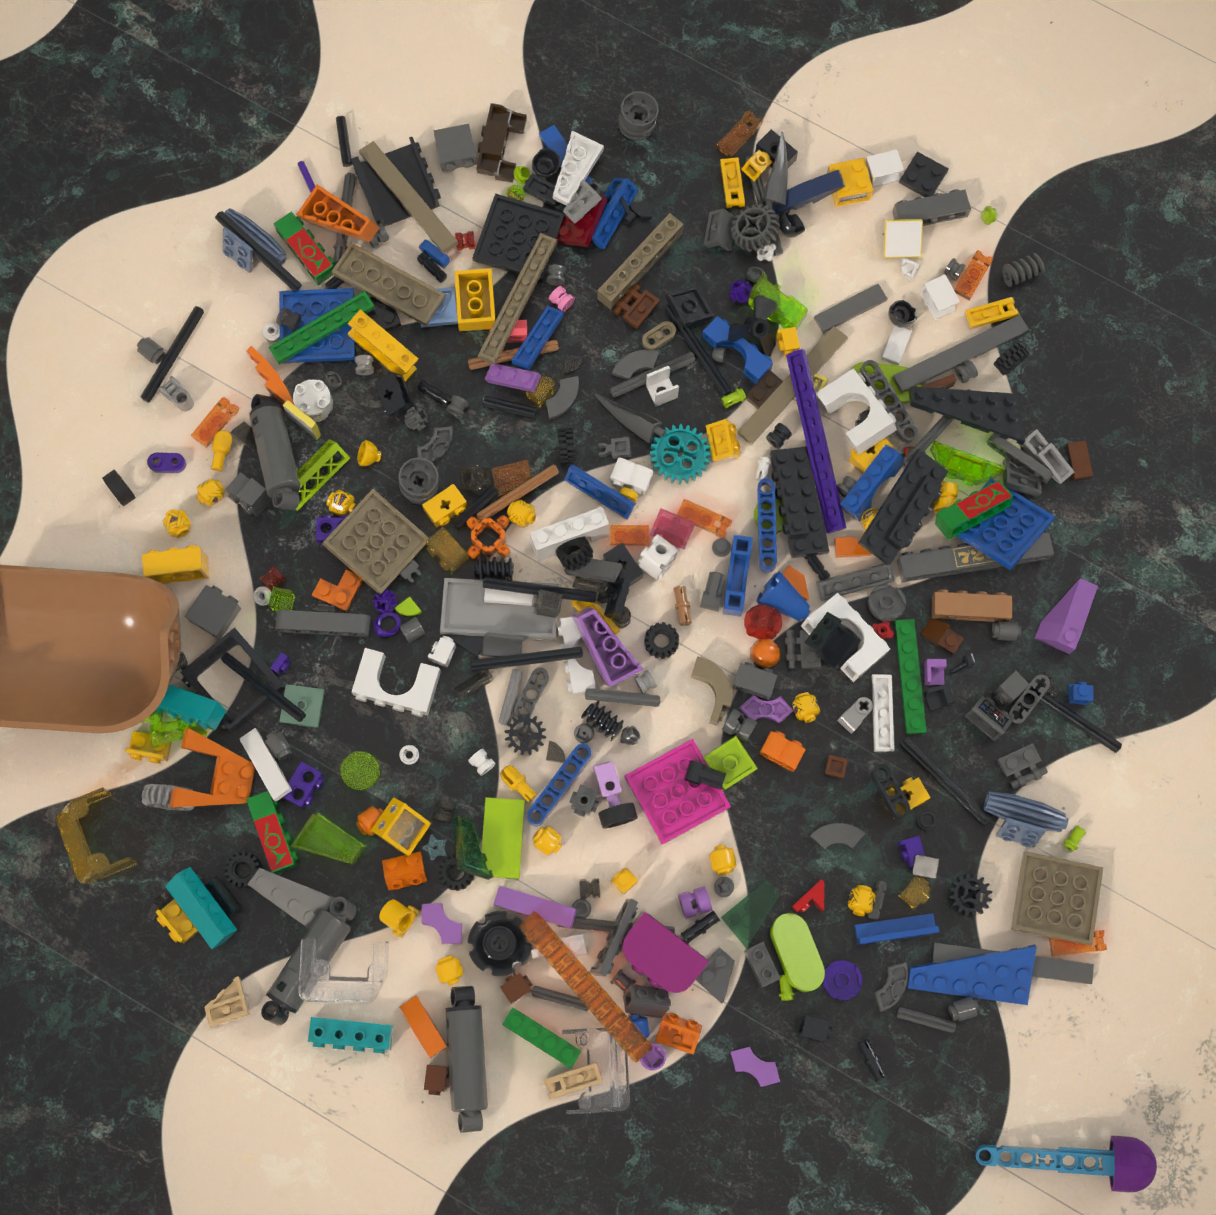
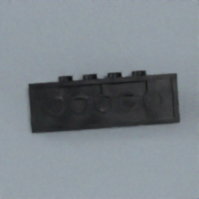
M807 446L770 451L773 468L771 475L777 487L775 488V496L780 502L779 515L783 517L782 529L784 535H787L791 558L828 554L830 550Z
M920 449L916 450L858 544L886 565H891L899 550L904 547L907 548L913 540L911 535L921 528L922 522L920 521L923 516L926 517L931 512L932 507L930 505L933 500L936 501L941 496V483L949 471Z

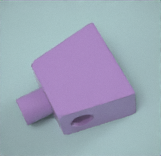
M609 761L593 766L601 796L607 798L609 807L621 804L618 793L622 792L614 762ZM608 781L612 782L613 788L611 790L606 788L605 784Z

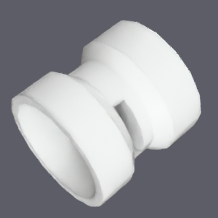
M484 749L477 751L468 760L472 766L478 767L477 772L480 776L486 774L496 764L492 759H487V753Z

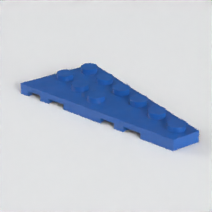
M1036 945L1012 948L1002 952L973 955L957 960L951 959L946 962L912 966L909 968L907 988L1028 1005Z

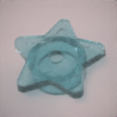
M431 835L429 843L424 845L422 849L429 852L430 860L433 861L437 856L447 855L444 850L447 840H437Z

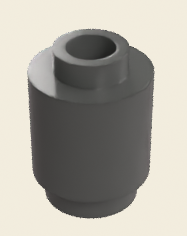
M150 337L142 338L137 344V352L151 363H160L166 355L163 348Z
M993 622L992 638L1016 641L1017 637L1021 636V626H1018L1017 622Z
M273 731L266 736L267 740L265 743L273 757L277 758L278 761L284 760L292 754L291 746L282 732L277 733V731Z
M972 997L952 1002V1005L948 1006L952 1020H958V1022L976 1017L978 1015L977 1012L980 1011L977 1000H973Z

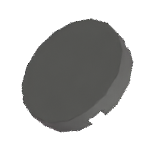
M887 584L879 585L869 595V611L875 618L881 621H895L905 611L906 598L897 587L894 588Z

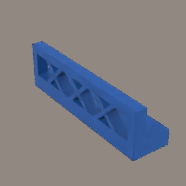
M613 178L604 194L607 201L610 199L611 201L605 204L602 216L591 239L599 249H605L626 213L620 199L625 198L629 207L638 192L637 187L628 178Z
M933 913L854 925L857 945L940 932L939 926H935Z

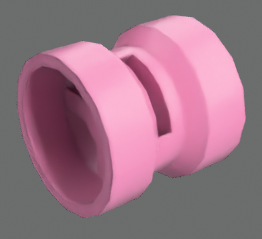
M562 286L557 287L549 296V300L552 303H556L562 312L566 311L575 300L572 295L566 293Z

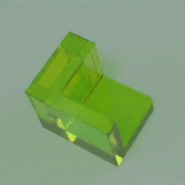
M273 587L268 605L272 611L292 610L295 595L291 590Z

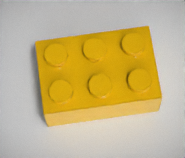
M492 269L454 271L459 331L492 329L496 321Z
M188 545L184 549L172 547L168 548L167 551L161 552L159 550H150L146 554H142L144 577L161 584L209 578L208 557L200 546Z

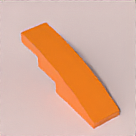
M250 346L246 352L249 358L258 364L255 367L257 373L267 381L264 384L266 390L283 404L286 401L294 404L287 387L278 373L258 351Z

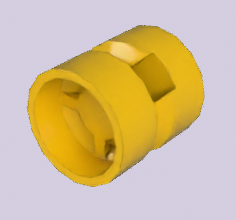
M951 482L941 483L940 491L942 494L938 500H933L932 511L934 513H938L942 508H948L957 501L955 497H958L959 490L957 484Z

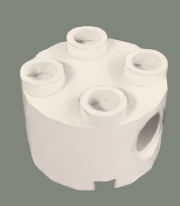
M307 380L296 385L293 394L295 406L315 422L325 420L330 411L332 412L333 399L324 382L321 380Z
M657 534L653 538L650 548L646 547L640 554L641 558L637 562V565L656 580L660 579L672 565L671 562L675 561L680 552L677 547Z

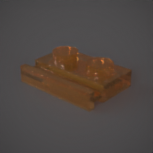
M528 460L491 468L495 488L499 492L497 496L511 492L532 478Z

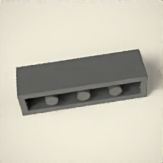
M955 189L945 194L936 193L930 197L924 198L920 196L910 201L901 200L894 205L892 213L894 220L922 219V226L968 217L971 207L966 189Z

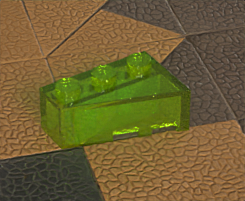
M763 272L751 289L748 304L754 310V298L758 295L774 300L777 303V308L767 319L773 322L776 321L783 329L796 327L797 330L807 316L808 309L792 295L786 296L780 291L781 286L771 284L766 279L768 276Z
M319 813L311 815L291 845L293 848L302 849L349 864L355 863L366 848L361 842Z

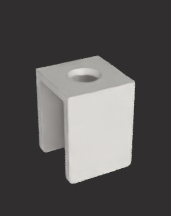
M897 150L866 157L865 162L873 188L899 182V173L903 172L904 169Z
M946 275L924 283L920 292L934 320L955 312L956 308L954 305L960 301Z
M669 366L647 374L646 387L655 407L678 398L679 386L672 385L669 379ZM659 387H665V388H666V389L663 390V391H660V392H658V393L656 392V390H657Z

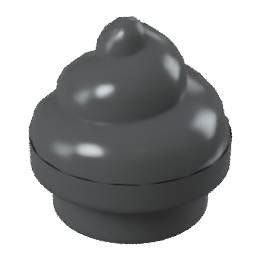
M627 726L622 730L620 742L627 745H635L640 739V733L635 726Z

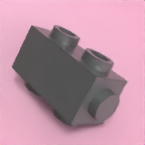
M631 984L623 995L625 1013L662 1018L671 1006L668 991L656 987L651 988Z

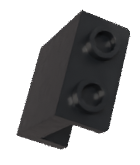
M827 612L804 643L827 665L839 671L861 640L843 626L840 618Z

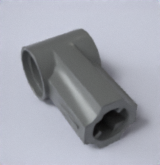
M709 572L700 608L719 611L725 575L719 572Z

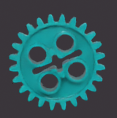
M682 424L679 425V429L672 425L671 431L665 427L666 434L664 437H654L656 444H651V449L654 451H650V456L653 457L650 462L656 463L653 466V470L659 469L658 476L664 474V480L666 481L668 478H671L672 484L675 479L678 480L679 485H681L682 480H685L686 484H688L689 478L696 481V475L702 477L701 470L706 471L707 467L705 465L710 463V460L707 458L711 457V453L706 452L710 450V445H705L707 438L701 440L703 433L701 432L697 435V428L690 431L689 425L686 429H683ZM675 440L679 444L677 446H672L669 444V442ZM693 445L697 449L695 451H690L687 449V447ZM679 452H683L681 457L678 456ZM670 457L673 459V462L666 463L664 459ZM688 462L692 467L687 469L682 464Z

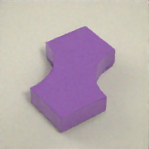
M753 695L739 707V710L746 717L754 720L768 718L776 721L778 724L794 711L781 696L772 701H763Z
M442 903L422 904V924L435 928L441 937L442 944H462V923L450 920L444 913Z
M750 1047L730 1052L735 1072L743 1071L753 1075L760 1087L780 1082L775 1062H764L758 1059Z

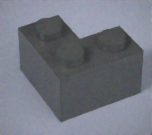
M241 472L226 488L229 494L228 498L235 504L239 503L242 509L249 515L253 513L258 517L272 501L262 485L253 478L249 479Z

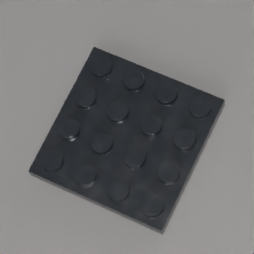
M495 193L472 260L520 274L540 233L557 239L565 214ZM550 258L539 278V281H543Z

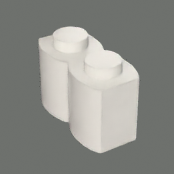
M618 458L610 476V482L616 488L621 489L625 487L635 491L638 496L641 494L645 495L653 478L654 471L626 459Z

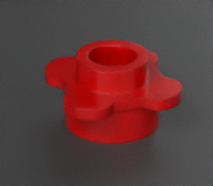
M883 621L880 624L875 623L872 625L874 632L883 640L892 638L894 635L889 627L890 622Z

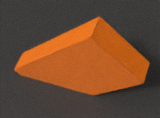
M855 537L834 539L836 558L871 556L872 553L859 545V541Z
M788 565L783 575L807 601L809 595L805 576Z

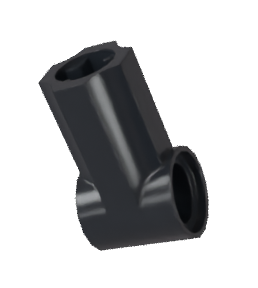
M690 760L684 780L693 784H704L721 790L726 773L706 767L703 763Z

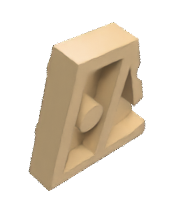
M239 976L235 977L225 990L223 989L214 1000H211L204 1007L209 1027L212 1028L250 1014Z

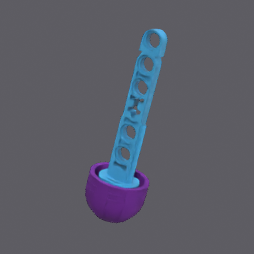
M1111 1136L1109 1150L1067 1147L1049 1149L1018 1146H1000L997 1148L996 1145L984 1144L978 1146L975 1152L976 1160L984 1166H996L997 1163L1002 1167L1057 1170L1058 1173L1109 1176L1111 1191L1138 1192L1147 1188L1154 1180L1157 1171L1156 1158L1150 1147L1137 1138L1126 1136ZM982 1150H988L991 1153V1157L988 1160H982L979 1157V1153ZM1007 1151L1011 1153L1012 1157L1009 1161L1005 1162L1000 1159V1154ZM1023 1153H1030L1033 1158L1031 1162L1025 1163L1021 1160V1155ZM1035 1153H1038L1039 1158H1046V1155H1050V1158L1053 1160L1046 1164L1045 1160L1038 1159L1039 1163H1036ZM1067 1155L1075 1159L1074 1163L1070 1166L1063 1163V1158ZM1093 1157L1096 1160L1095 1165L1087 1167L1084 1164L1085 1158ZM1098 1158H1101L1102 1168L1099 1167L1100 1163Z

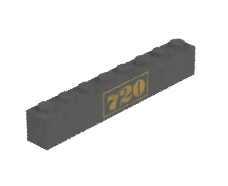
M1043 533L1017 564L1050 559L1054 555L1050 534ZM967 543L959 544L954 548L943 546L935 551L924 549L916 554L905 552L897 560L901 583L1004 567Z

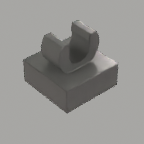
M411 560L399 573V576L413 583L414 580L411 578V574L415 572L417 575H421V572L417 569L419 565L414 560Z

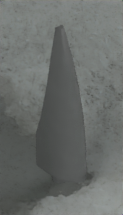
M782 131L775 161L765 186L762 203L771 209L773 206H785L787 198L788 161L784 133Z
M595 393L597 399L617 420L649 444L653 442L654 437L657 435L664 437L666 434V430L661 428L662 422L654 417L620 405Z

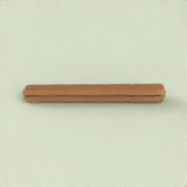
M557 340L548 341L540 354L558 350ZM519 348L502 351L496 364L512 361ZM478 357L468 359V365L471 370L491 365V363L478 359Z
M554 464L479 511L476 514L480 522L484 518H490L512 502H515L557 475L559 470Z

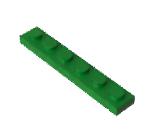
M364 291L269 346V350L278 364H281L348 325L359 310L366 314L375 309V306Z
M895 620L906 735L925 734L926 722L915 620Z

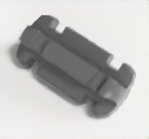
M312 604L311 611L335 613V606Z

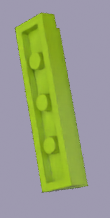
M329 439L297 471L300 488L302 487L299 492H302L298 507L295 509L296 511L350 459L336 442ZM338 451L343 458L338 463H332L333 455ZM322 466H328V473L325 476H319V469ZM309 479H315V486L312 489H306V482Z

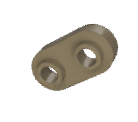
M665 321L646 332L642 338L643 347L646 350H657L671 341L676 334L675 325ZM669 331L670 334L665 335L663 332ZM654 341L655 343L650 345L648 342Z

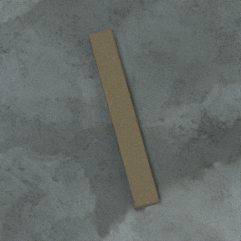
M374 141L359 150V154L443 254L458 245L455 237Z
M540 233L478 354V359L496 365L557 245V239Z
M835 326L829 330L807 355L812 377L817 374L848 339ZM791 375L780 384L738 431L737 434L752 445L795 398Z

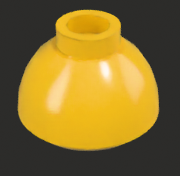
M368 440L363 441L358 451V464L360 466H369L374 462H379L381 451H378L372 442Z

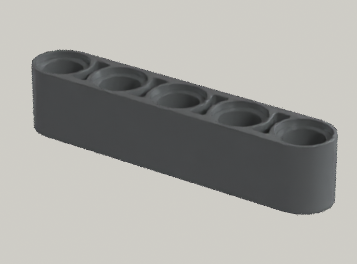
M873 360L865 361L860 368V373L866 380L865 384L867 387L871 386L874 389L877 400L881 399L884 404V399L887 397L893 400L892 406L885 404V410L887 413L891 412L893 416L896 413L902 415L903 421L895 422L897 429L895 432L902 442H912L918 435L916 425L879 365ZM865 366H871L874 373H866ZM881 382L883 389H876L874 383ZM904 430H911L913 433L912 438H907L904 435Z
M278 610L275 631L367 637L370 632L371 616L350 613Z

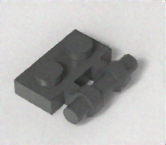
M794 630L786 631L785 645H787L786 662H788V669H796V662H801V669L821 668V658L804 643L809 637L805 630H799V638L794 637ZM795 645H800V655L795 654Z
M1033 743L997 760L1005 778L1011 775L1014 776L1015 780L1009 782L1012 789L1022 788L1026 786V783L1034 779L1037 781L1048 773L1045 766L1039 769L1036 767L1035 764L1042 760ZM1029 768L1031 773L1022 776L1020 771Z

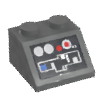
M984 696L965 715L969 721L993 741L1001 737L1013 722L1006 711L999 710L992 699L989 697L985 698Z

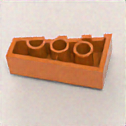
M318 184L296 214L307 223L368 243L379 229L372 220Z

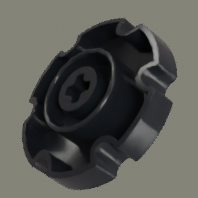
M490 912L484 915V923L476 921L470 930L468 944H472L474 948L469 952L473 963L481 971L490 968L493 976H507L515 972L514 967L516 964L524 966L532 949V944L526 942V938L530 936V931L518 916L509 919L508 912ZM499 938L505 942L502 945V949L494 946V943H497Z

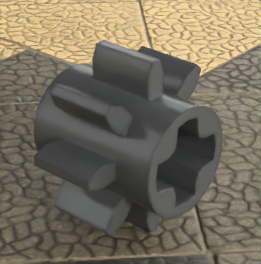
M412 407L404 415L405 424L408 428L420 431L426 427L425 423L428 422V416L423 409Z

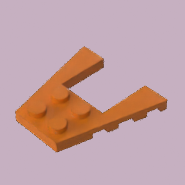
M189 728L185 729L182 749L217 757L210 795L173 787L169 807L247 803L246 799L250 797L255 771L254 764Z

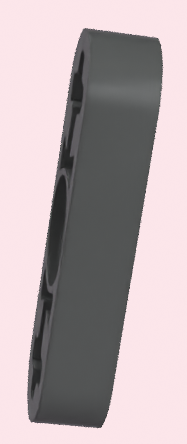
M544 668L534 669L514 707V714L517 719H519L520 714L518 709H522L525 705V702H522L523 699L527 703L532 704V706L528 704L526 707V711L530 713V716L532 715L549 680L548 672ZM540 673H543V677L545 679H541L538 683V686H540L541 689H539L535 685H530L531 682H533L534 684L536 683V674L539 675ZM529 689H534L537 692V696L534 699H528L526 692Z
M1043 674L1034 676L1029 683L1030 685L1011 707L1009 715L1014 723L1024 722L1048 690L1050 680L1047 676ZM1044 678L1046 686H1041L1037 690L1041 692L1039 696L1034 691L1029 690L1031 686L1034 689L1036 688L1037 682L1035 681L1037 679L1041 680ZM1027 693L1035 696V701L1032 704H1026L1023 700ZM1021 702L1023 706L1029 708V710L1026 712V710L1023 709V711L1021 712L1023 717L1021 719L1017 718L1015 720L1013 718V711H1019L1021 706H1019L1018 703Z

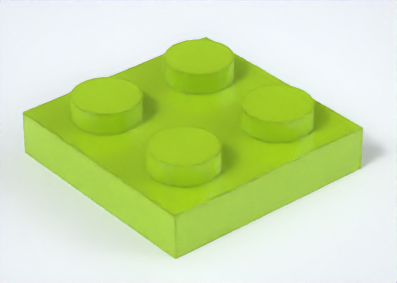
M736 735L703 756L710 768L726 773L722 785L724 790L758 769Z

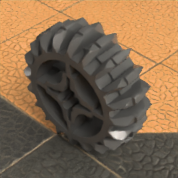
M760 203L757 207V205L753 204L752 208L747 206L745 211L740 210V215H735L736 220L732 221L731 235L737 246L741 247V249H747L749 252L754 249V251L758 252L759 248L764 250L766 245L771 246V240L776 241L775 235L779 234L778 229L780 228L779 218L769 206H764Z

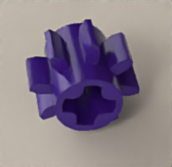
M737 280L731 285V290H729L731 293L730 297L734 302L738 300V302L744 303L751 298L752 286L748 281L744 283L742 280Z
M388 589L382 592L381 595L377 592L372 600L375 602V609L382 612V614L386 611L391 613L398 603L395 600V594L388 591Z

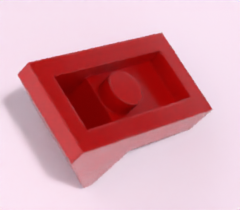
M822 879L791 907L795 913L806 911L811 906L810 900L821 912L824 910V881Z

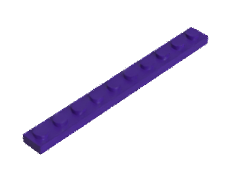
M799 349L787 354L786 358L826 532L831 534L847 527L840 505L841 501L806 350Z

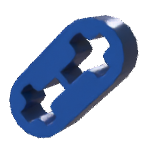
M424 239L419 245V249L440 267L445 268L451 262L450 258L430 241Z

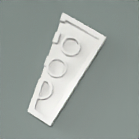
M574 131L571 132L561 172L553 193L554 200L567 206L573 194L578 193L580 190V182L586 180L604 150L603 145Z

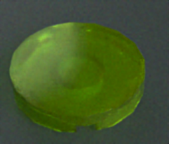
M364 751L349 754L341 765L343 781L349 788L364 791L377 782L380 776V767L377 760L371 754Z

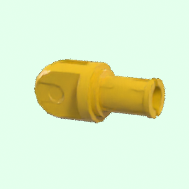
M226 430L217 432L213 439L211 450L214 453L210 469L214 471H223L225 456L230 454L233 439L230 432Z
M508 765L502 769L500 773L501 778L512 791H518L528 803L537 796V793L526 783V777L514 766Z

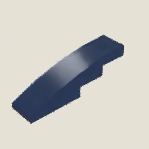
M840 170L821 175L788 189L786 205L773 206L772 210L779 216L785 211L797 210L810 202L816 203L845 187Z

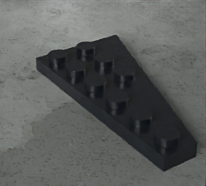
M911 386L908 390L910 405L914 408L929 413L936 412L942 414L946 419L951 420L953 418L961 421L960 424L977 430L999 434L1000 438L1016 440V443L1023 445L1025 442L1018 394Z

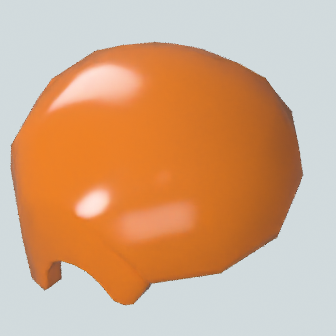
M761 639L754 642L750 648V658L758 667L771 668L780 660L781 651L772 640Z

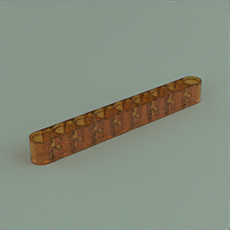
M533 911L519 924L522 932L633 1061L639 1062L652 1049L650 1042L537 912Z

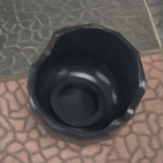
M550 148L539 150L532 160V169L541 178L554 176L560 167V157L556 151Z
M790 210L779 215V229L785 236L793 238L803 233L805 227L797 214L789 215Z
M904 300L895 301L889 307V319L892 324L899 328L908 327L917 319V316H915L916 308L911 307Z

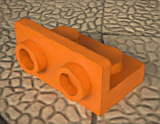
M665 1013L662 1017L655 1042L694 1055L702 1025L692 1019L680 1018L675 1013Z

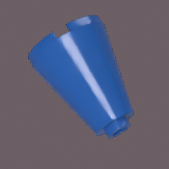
M780 571L776 572L764 586V594L760 592L756 599L758 604L797 621L805 620L811 612L809 610L810 605Z

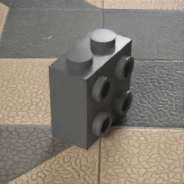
M469 124L433 130L442 171H454L456 168H470L473 165H477L476 152Z
M205 585L184 617L192 624L220 640L240 612L241 607L237 604L239 602L237 599L230 595L228 597L222 595L223 591L213 585L211 588Z

